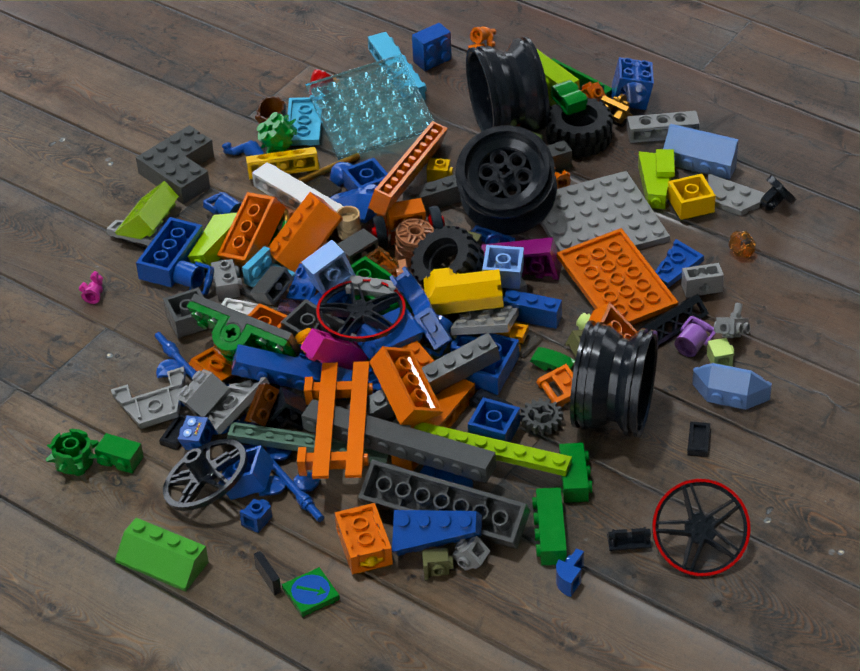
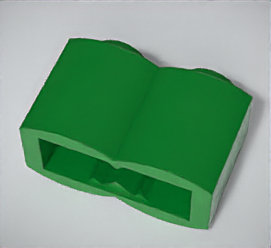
M568 80L551 86L552 99L557 105H560L566 115L586 109L588 98L573 81Z

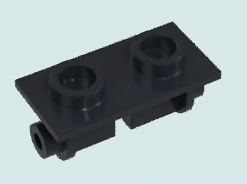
M646 527L631 529V532H627V529H612L607 534L609 551L651 548V530L646 529Z

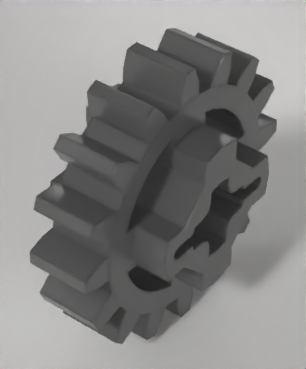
M539 398V401L536 402L532 399V404L526 402L525 407L521 408L520 421L522 422V427H526L527 432L533 430L534 435L540 432L541 436H544V432L552 434V429L558 431V426H562V407H557V402L550 403V399L543 401L542 398Z

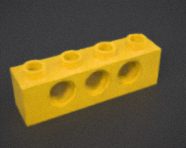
M315 147L246 157L249 180L253 179L252 172L267 162L288 174L319 170L318 155Z

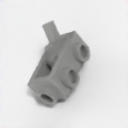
M735 303L734 312L731 313L730 317H716L714 332L721 333L722 337L725 338L741 337V334H749V318L741 317L743 304Z

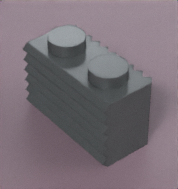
M271 266L251 290L250 294L258 304L275 305V302L279 300L281 294L285 292V289H287V286L291 284L294 278L285 267Z

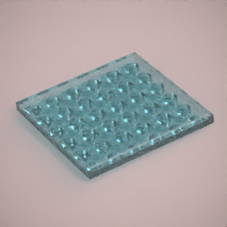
M401 54L305 84L306 91L338 161L356 153L362 154L421 135L428 125L434 121Z

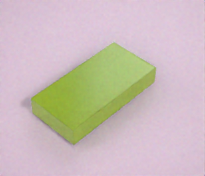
M656 149V177H675L674 149Z

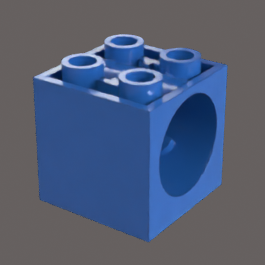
M619 57L612 81V99L614 96L618 97L620 94H624L630 103L629 108L646 110L654 84L653 63L646 60L641 61Z

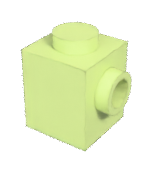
M727 338L708 341L707 356L710 363L733 367L734 348L733 345L729 344Z

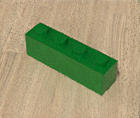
M561 487L537 488L536 497H532L533 510L537 509V513H533L534 525H538V528H535V541H539V544H536V557H541V565H556L558 560L565 562L567 558Z

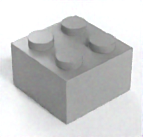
M203 369L193 375V381L180 390V396L177 398L189 410L200 417H205L229 389L212 372Z

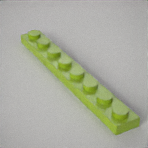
M422 422L414 427V429L493 451L496 453L497 461L565 477L572 463V456Z

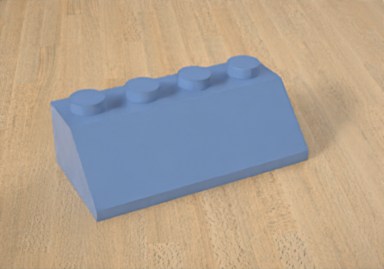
M669 125L663 149H674L675 167L708 175L712 174L730 180L737 165L738 139L679 125Z

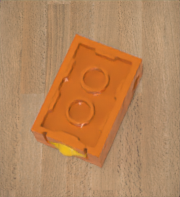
M375 503L334 512L336 530L352 575L393 565L392 548Z

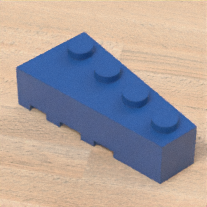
M394 510L392 552L397 556H401L409 552H418L430 547H439L447 543L459 542L462 539L467 540L475 536L481 537L482 515L477 511Z

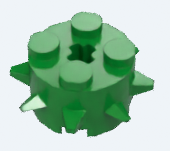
M273 112L270 118L260 123L257 131L258 140L262 143L261 149L267 147V154L277 151L282 152L288 149L293 143L291 139L294 135H297V129L293 125L296 119L289 122V115L283 116L278 112Z
M69 429L70 432H64L62 435L58 433L52 439L51 444H47V447L52 449V453L46 458V462L55 463L56 470L65 474H74L76 476L85 474V470L93 464L94 458H98L93 453V449L98 445L99 441L90 440L87 433L80 429Z

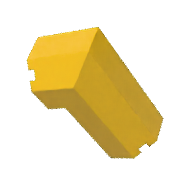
M450 268L433 269L430 272V276L428 278L426 276L423 279L424 292L437 315L504 307L499 269L455 274Z

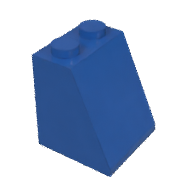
M400 307L382 316L393 324L399 316ZM406 308L405 318L395 331L380 339L357 342V344L369 360H371L382 346L401 348L415 341L420 342L424 330ZM364 323L360 326L356 336L374 335L382 332V330H377Z

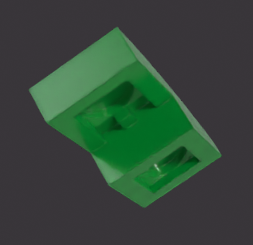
M538 347L529 362L547 371L548 368L555 370L565 364L571 369L575 360L560 352Z

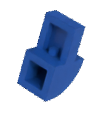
M577 548L572 555H568L565 562L558 560L556 564L557 587L563 594L569 597L574 594L581 584V568L584 566V551Z

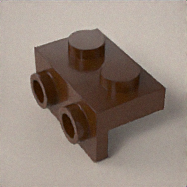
M268 383L259 384L245 421L265 427L279 389Z

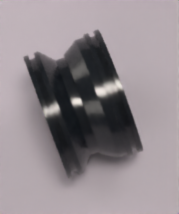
M526 36L515 38L511 41L505 52L491 46L469 48L466 54L467 86L473 113L481 132L492 127L517 126L520 123L531 131L545 129L549 122L550 111L548 88L541 59L531 39Z
M589 320L586 323L578 346L571 386L570 421L573 428L596 429L612 421L617 422L625 436L631 437L632 434L635 438L642 436L649 415L658 357V334L656 330L651 329L648 332V329L642 328L632 337L624 338L611 325H605L604 322L596 323Z

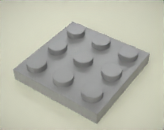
M504 306L501 309L463 312L452 325L451 335L509 332L519 316L518 308Z

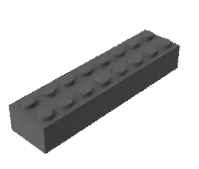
M376 460L371 461L358 496L364 505L375 503L377 509L394 513V510L477 511L482 515L481 537L478 538L518 549L531 511L526 503Z

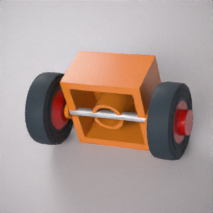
M421 198L395 202L386 213L387 225L382 215L373 217L371 233L378 238V246L382 249L388 247V236L391 245H395L396 228L402 221L407 219L424 220L430 223L434 230L437 228L443 229L445 221L439 207H429L428 219L426 220V211Z

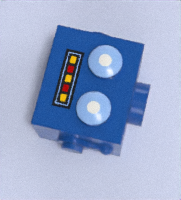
M187 415L183 426L180 428L178 440L185 450H192L209 443L215 428L208 417Z

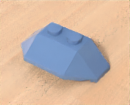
M716 363L695 367L693 370L692 385L707 402L746 410L769 401L771 398L772 383L765 381L751 370Z

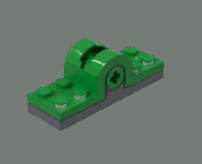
M196 294L193 295L192 302H189L187 305L191 316L196 319L198 326L203 329L208 327L213 330V342L230 365L233 364V357L238 344L292 357H299L302 351L292 333Z

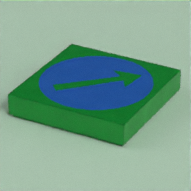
M320 567L282 584L283 591L302 617L340 600V595Z

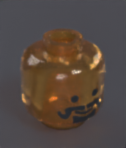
M735 231L730 236L728 246L738 258H748L755 252L756 242L747 231Z

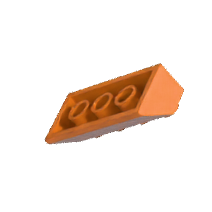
M247 192L217 256L224 260L233 259L234 265L242 268L264 246L268 247L286 207L276 197Z
M309 192L268 248H270L271 256L286 268L295 272L303 260L323 246L343 217L324 199Z
M382 346L369 362L400 425L415 426L442 414L443 410L413 350Z

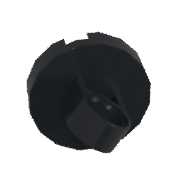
M773 175L766 179L772 186L760 200L761 205L766 210H773L783 199L791 205L797 200Z

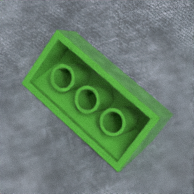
M135 518L124 531L115 558L116 563L183 591H187L209 563L205 545L138 518Z

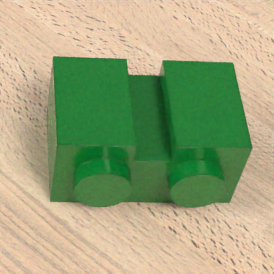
M108 433L103 436L94 449L95 455L98 456L96 458L97 463L109 467L115 465L118 470L133 473L144 458L141 443Z

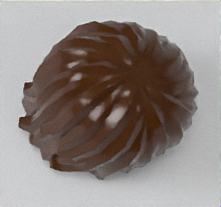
M266 97L260 102L258 110H256L257 115H255V119L260 124L270 118L273 112H278L285 116L286 103L280 97Z

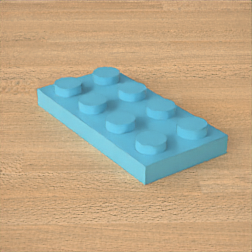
M323 97L289 98L287 115H289V122L296 119L293 125L297 129V135H294L291 139L293 142L291 146L320 145Z

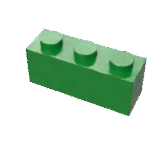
M584 443L559 444V454L572 456V463L566 477L561 476L564 503L589 502V493H592V481H588V478H591L590 466H586V463H589L588 451H584Z

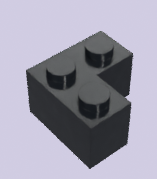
M281 387L265 427L282 429L288 423L303 430L301 415L308 407L305 399Z

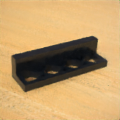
M696 294L637 329V331L642 328L648 329V332L651 329L656 330L659 333L658 345L681 332L680 329L683 323L678 322L679 314L686 315L687 321L690 316L701 319L708 315L709 312L699 295ZM697 304L701 311L700 315L692 313L693 305ZM666 322L673 324L671 333L664 331Z

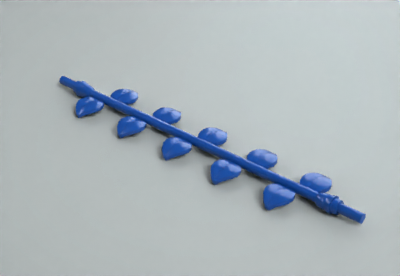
M157 332L155 338L162 345L164 353L172 358L164 360L159 364L156 371L157 378L168 377L167 371L184 366L185 372L192 379L197 371L180 355L175 343L168 341L161 332ZM247 414L243 415L240 421L238 419L233 421L237 423L250 424L245 421ZM231 424L221 434L229 432ZM214 430L213 435H217V431ZM250 444L243 445V447L245 448V450L253 447H257V445ZM267 447L265 451L274 461L272 470L277 476H269L266 489L260 492L259 496L280 494L287 486L296 496L301 509L309 511L318 522L323 521L324 516L315 507L313 498L305 493L314 490L321 479H312V473L308 472L307 476H299L298 474L292 481L275 462L287 459L291 455L292 450Z

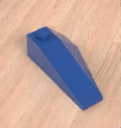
M374 184L338 193L330 197V199L340 203L342 206L356 207L360 212V222L366 223L377 215V213L368 208L373 192L377 187Z

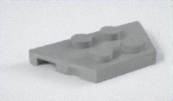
M712 174L708 175V184L716 195V208L739 216L759 208L760 200L765 194L764 192Z
M261 377L258 383H252L251 380L228 386L227 392L206 414L218 434H221L240 416V413L246 407L251 405L259 384H269L266 377Z

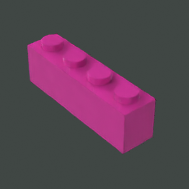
M314 328L311 329L300 347L306 352L305 356L312 361L317 359L321 363L338 362V367L341 366L349 370H353V362H363L368 358L357 342L340 340L327 332Z

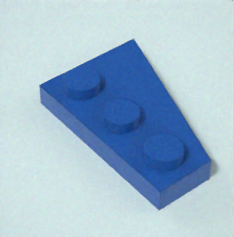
M675 239L673 247L668 250L666 258L660 263L655 272L667 288H669L682 278V268L698 266L704 261V255Z

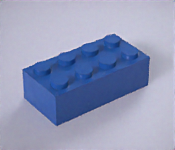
M169 217L137 260L138 278L172 288L175 284L173 270L181 260L190 262L188 255L203 233V226Z

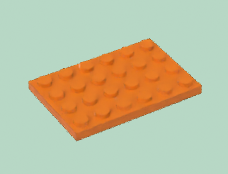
M622 228L557 252V259L594 309L610 302L631 325L662 314L678 305L677 299Z

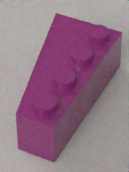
M553 237L484 244L481 246L484 256L486 245L524 247L522 277L527 274L536 275V278H543L544 276H550L555 280L560 278L562 264L557 259L558 251Z

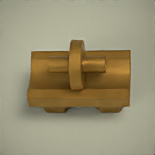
M620 94L618 97L614 96L613 99L606 96L601 98V101L610 111L615 113L613 119L621 124L627 116H633L629 112L630 108L628 106L630 103L627 101L626 95Z

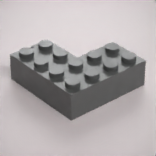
M189 125L137 156L138 174L156 186L165 181L179 196L177 200L185 204L210 188L208 171L199 165L214 156L212 140L204 134H200L198 130Z

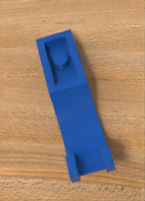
M403 267L402 270L404 272L396 278L394 275H391L389 278L409 303L414 313V318L424 330V334L434 350H438L450 342L452 338L432 308L430 300L407 267Z

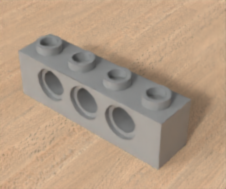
M686 111L627 116L629 142L666 140L670 124L699 130L700 123L697 112Z

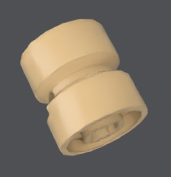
M344 206L337 210V213L343 217L337 226L339 238L345 240L361 230L360 212L356 207Z

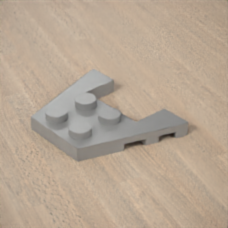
M184 366L167 371L170 386L132 398L127 384L111 389L112 395L140 429L179 417L181 402L177 398L180 396V390L184 387L186 377Z

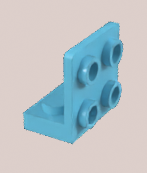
M264 246L242 267L244 284L254 288L271 266H279L272 263L270 248ZM287 269L291 276L294 278L295 272Z

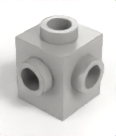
M478 536L459 541L455 546L456 550L452 557L465 571L472 568L477 569L483 564L490 550Z

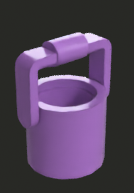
M690 316L681 327L680 331L682 332L676 338L674 345L682 355L693 357L703 345H708V341L715 337L716 332H714V327L710 326V324Z

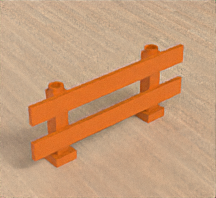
M369 361L353 362L352 381H337L338 362L322 363L320 382H314L313 377H305L304 396L306 405H309L312 399H319L314 453H307L306 447H298L297 467L299 476H307L308 470H312V479H329L330 469H345V478H362V469L364 466L369 465L368 453H364L367 396L373 394V383L368 381ZM335 398H351L346 452H331Z

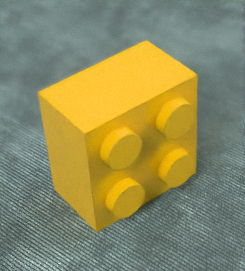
M703 174L668 181L667 198L680 220L715 212L716 195Z

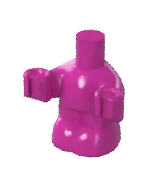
M94 271L90 276L92 282L88 286L83 282L79 287V291L82 292V299L91 304L99 302L100 294L103 291V277Z

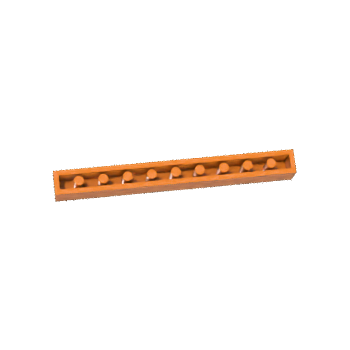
M434 121L428 125L375 188L368 206L369 209L385 216L428 163L429 158H432L441 147L448 129L447 127Z

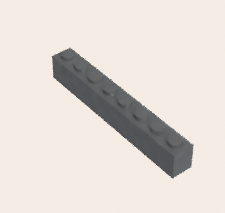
M486 333L422 367L434 394L500 360L498 346L489 333ZM383 389L367 396L366 415L388 420L395 416V413Z

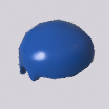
M348 162L336 163L331 169L329 178L331 183L340 187L344 183L343 169L352 166V164Z

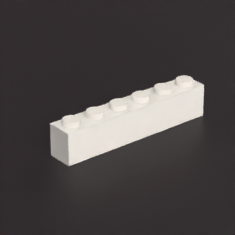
M268 162L252 172L254 187L269 196L276 197L281 203L296 211L309 192L324 199L336 212L341 207H344Z

